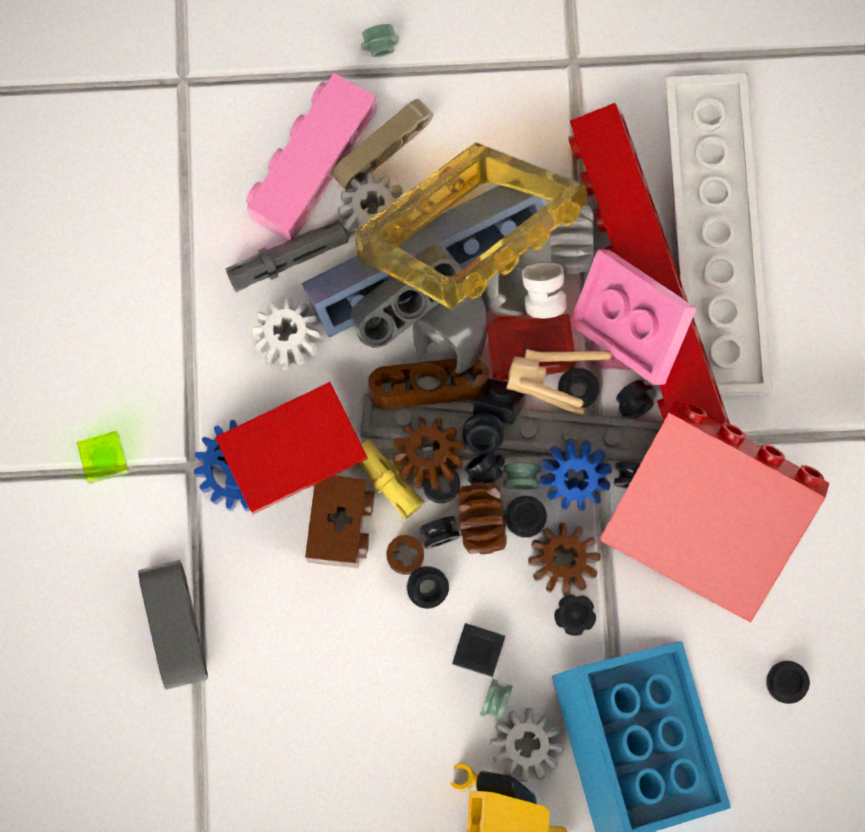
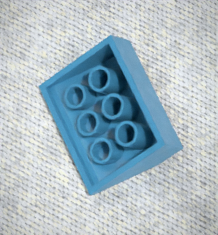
M682 641L579 666L552 676L595 832H656L731 809Z

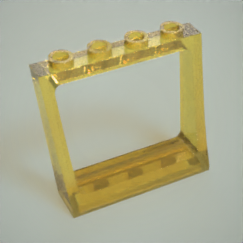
M474 142L354 231L358 259L361 263L402 281L447 308L452 309L467 296L470 299L478 298L485 291L488 280L498 272L503 275L510 273L516 267L519 256L529 248L533 250L541 249L548 241L550 232L560 224L564 226L573 224L578 218L581 208L587 204L586 185ZM484 183H493L513 188L551 201L459 273L451 277L442 275L398 247Z

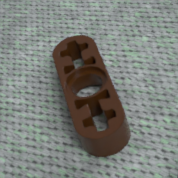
M457 358L382 366L375 369L369 376L368 396L375 406L383 409L473 400L481 389L487 385L489 370L486 364L478 359L472 367L457 374L455 373ZM471 374L475 382L468 383L464 375ZM451 375L452 386H447V376ZM431 376L436 378L440 385L435 389L426 390L421 388L417 381L422 377ZM404 380H410L409 390L407 391L405 390L406 383H404ZM390 383L392 391L385 392L382 384Z

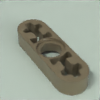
M420 99L413 100L345 156L333 169L332 177L345 191L351 190L350 182L353 178L361 183L366 178V174L373 173L417 136L431 122L434 114Z

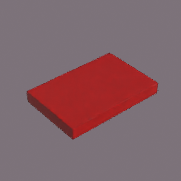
M331 382L215 437L252 515L368 459Z

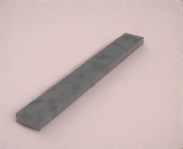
M364 394L360 436L395 440L396 438L407 439L403 433L405 425L411 426L416 431L419 429L418 419L420 417L425 418L427 427H432L436 418H439L443 421L442 431L454 427L457 430V436L453 441H462L464 447H468L463 441L462 429L466 420L474 415V404L446 402L383 409L375 406L370 401L368 394ZM522 409L513 425L502 423L504 426V440L496 450L552 455L551 447L554 445L560 447L563 452H566V440L572 438L575 442V449L580 450L584 440H589L591 442L589 455L596 450L602 449L605 452L603 460L641 463L663 422Z

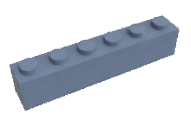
M521 174L301 284L315 315L318 316L321 325L330 338L353 326L351 312L357 302L424 249L436 245L444 247L452 254L462 271L551 228V224L539 192ZM448 264L437 265L433 269L431 276L435 277L443 274ZM407 290L399 296L398 302L412 297L415 291Z

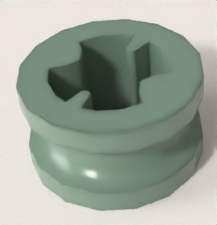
M510 463L503 465V471L508 474L507 480L503 481L504 488L528 490L541 487V482L536 478L537 473L541 472V465L533 463Z
M492 679L480 715L485 717L486 714H492L495 717V721H501L513 686L508 684L506 687H501L498 685V680Z

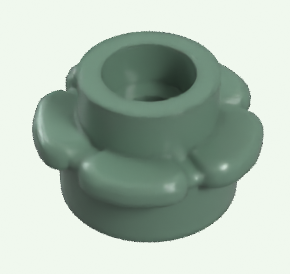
M391 24L373 26L362 32L364 43L361 44V48L364 51L368 50L371 52L372 57L385 56L395 51L394 46L399 42L400 37L395 34Z

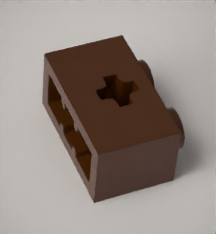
M332 476L314 485L305 559L308 563L358 568L359 558L367 559L370 534L362 533L364 516L372 517L375 492L367 491L368 484L366 479ZM340 512H345L347 519L352 522V524L344 525L343 532H338L334 523L330 522L331 519H338Z

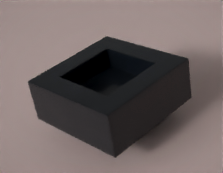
M488 378L487 385L481 389L474 400L473 414H491L502 423L513 425L526 403L527 394L506 389V381H496Z
M465 623L452 665L493 678L506 636Z

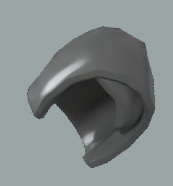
M461 282V285L452 294L413 324V342L419 354H425L427 347L432 341L442 348H449L451 346L457 354V366L455 369L457 374L472 367L482 355L487 334L486 305L479 291L469 284Z

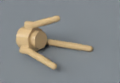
M526 349L524 358L513 357L506 389L528 394L567 411L584 415L585 409L581 407L583 401L580 398L543 385L546 367L539 366V362L608 360L612 358V353L610 351L537 352Z

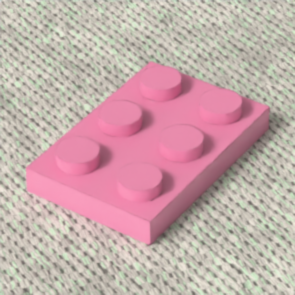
M598 249L569 324L604 350L610 351L614 357L653 385H664L696 308L612 251Z

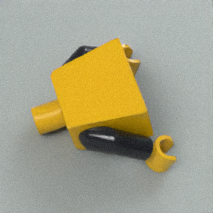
M458 763L453 767L457 770H466L469 774L468 781L465 784L458 785L450 782L453 788L461 792H466L473 786L477 789V791H469L466 832H567L563 826H549L550 811L548 807L538 805L535 794L516 778L483 770L476 774L468 765Z

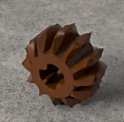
M420 417L418 419V430L415 431L411 426L405 425L403 433L407 439L396 438L394 440V448L400 452L392 458L394 465L403 466L400 471V477L403 480L415 475L414 486L420 489L424 485L425 479H430L432 489L436 490L439 488L438 477L442 476L446 481L452 482L454 474L450 468L461 469L463 467V459L458 454L464 451V444L462 441H453L457 436V430L454 427L442 431V419L436 418L432 427H427L425 418ZM426 447H432L434 458L431 460H425L423 449Z
M495 482L472 483V485L461 486L457 499L464 548L469 554L480 553V555L493 554V551L504 550L507 544L502 493L499 486Z
M559 523L558 537H555L552 530L546 527L542 530V535L548 544L540 540H533L531 543V548L543 554L533 555L528 558V565L543 566V568L533 574V579L537 582L548 576L550 580L545 590L549 593L554 590L556 582H561L562 595L568 596L571 591L570 581H573L577 589L583 591L587 585L581 574L595 579L598 571L586 564L596 563L601 559L600 553H586V550L590 549L596 540L594 537H589L581 543L578 540L583 532L581 526H577L574 529L572 536H567L566 523ZM561 550L563 554L571 552L574 555L570 563L573 567L568 569L564 564L557 567L554 561L558 554L555 552Z

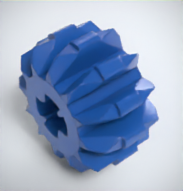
M571 438L566 440V452H563L556 445L551 447V453L555 460L549 458L542 460V468L549 473L540 476L541 485L552 486L547 492L549 500H555L563 495L561 498L562 509L567 510L570 507L571 501L577 500L579 511H583L586 509L585 498L588 497L593 503L599 504L601 496L597 490L608 491L610 489V481L603 477L611 474L612 468L610 464L601 463L605 458V452L602 449L596 450L589 455L591 451V442L589 440H584L580 450L575 449V442ZM572 468L574 471L579 472L583 469L584 479L579 481L576 477H573L569 480L568 470Z

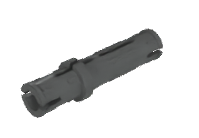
M335 219L324 226L295 237L277 247L275 246L268 250L264 247L257 250V255L227 267L225 270L237 293L264 279L270 278V280L278 278V273L323 254L330 249L346 244L348 239L338 219Z

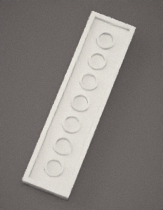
M747 73L666 77L664 87L678 273L689 304L696 308L693 317L721 396L770 394L772 392V378Z

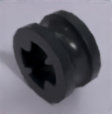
M616 463L615 470L619 472V477L614 478L613 485L627 489L641 463Z
M450 468L454 474V480L449 482L451 491L447 494H444L443 490H441L440 494L434 493L430 479H425L422 487L424 494L429 500L434 503L444 504L452 501L457 496L460 479L454 468Z
M454 516L440 518L418 528L420 534H424L427 538L424 542L425 549L438 547L461 537L459 531L453 529V524L455 523Z

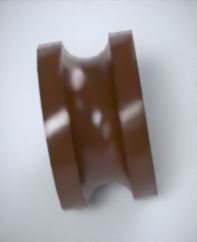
M400 535L388 544L386 551L387 562L396 573L410 575L422 566L424 549L420 541L415 537ZM402 544H407L409 550L416 549L418 553L417 558L412 557V562L414 563L409 566H404L402 560L395 561L393 559L394 552L399 553L397 547Z

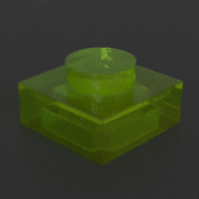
M117 430L76 442L88 484L130 473L120 434Z

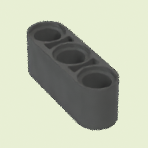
M438 245L430 246L421 251L353 307L351 322L362 342L373 348L389 344L452 294L461 285L463 271L452 254L444 247ZM448 264L443 274L435 277L431 276L433 269L437 265ZM407 290L415 291L409 301L398 302L399 296ZM378 316L382 317L378 326L371 329L364 328L369 319Z
M181 560L138 570L141 593L164 688L168 690L207 680L206 661Z

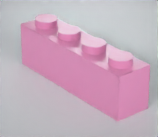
M336 73L332 74L327 83L322 81L317 86L311 98L312 107L306 116L301 114L295 120L289 134L292 138L284 150L282 148L276 150L268 164L270 172L262 183L258 181L253 185L246 199L250 218L288 241L298 235L333 180L331 175L333 169L351 152L377 111L376 96Z

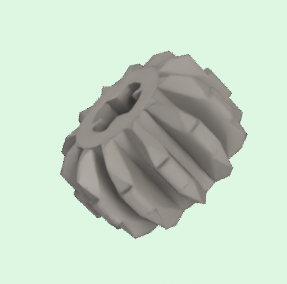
M368 173L366 174V184L364 185L359 180L353 178L350 182L353 192H341L340 197L345 204L338 208L339 217L346 219L343 224L345 231L351 232L357 229L356 237L360 242L366 239L368 233L372 234L374 244L380 243V233L382 232L388 237L394 238L396 231L393 225L404 226L406 223V217L402 212L408 209V202L400 198L403 193L402 187L395 185L389 188L390 178L387 175H384L379 183H374L373 174ZM377 203L378 213L369 214V204Z
M579 203L556 206L551 214V262L560 264L566 274L589 272L594 261L593 210L590 206L579 205Z
M526 708L525 723H520L519 717L514 710L510 711L508 717L514 726L512 729L500 721L495 725L499 732L506 735V739H490L491 746L505 747V752L493 757L494 763L497 764L509 758L511 763L505 768L504 775L511 776L518 765L521 767V782L528 781L529 767L532 766L539 780L545 778V771L540 762L543 761L549 767L555 769L559 763L556 759L547 755L548 751L562 752L564 750L563 744L549 743L548 739L561 733L560 728L556 726L547 732L542 729L550 718L547 713H544L539 718L537 724L532 723L534 715L532 708ZM524 733L532 734L534 737L531 740L537 739L539 746L538 750L530 752L528 758L519 755L522 749L516 751L514 744L515 740L518 741L523 738Z

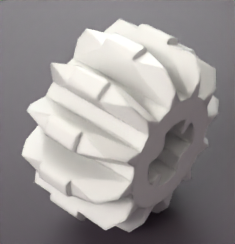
M291 298L285 299L284 309L278 310L277 304L274 301H270L268 305L272 314L269 316L264 312H258L256 318L262 326L251 328L252 336L260 339L254 344L256 353L266 352L264 360L268 365L273 364L280 357V366L283 370L289 368L291 358H295L299 367L304 366L305 361L302 353L305 352L308 355L315 356L317 348L311 342L322 340V332L313 329L319 324L318 316H307L309 308L306 303L300 304L293 310ZM285 327H292L294 334L289 335L288 341H282L280 334L284 333Z

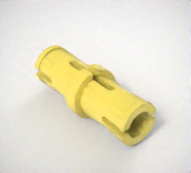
M371 439L365 441L362 447L368 459L357 465L374 483L372 488L378 494L382 492L402 515L404 520L408 519L422 507L425 501L410 487L406 480L400 477L401 469L397 465L393 466L381 454Z

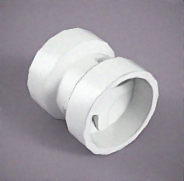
M538 262L523 269V286L528 290V294L525 296V310L527 314L535 318H551L562 314L567 308L566 294L561 290V286L565 281L564 268L554 262Z

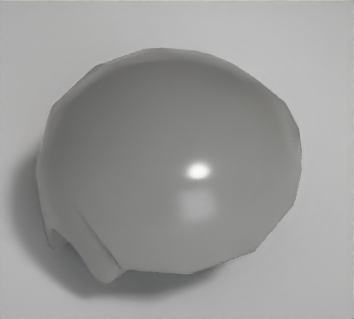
M496 254L486 260L478 275V291L487 310L493 315L500 317L527 315L525 296L528 294V290L523 286L522 271L525 267L515 263V261L519 260V257L516 255Z

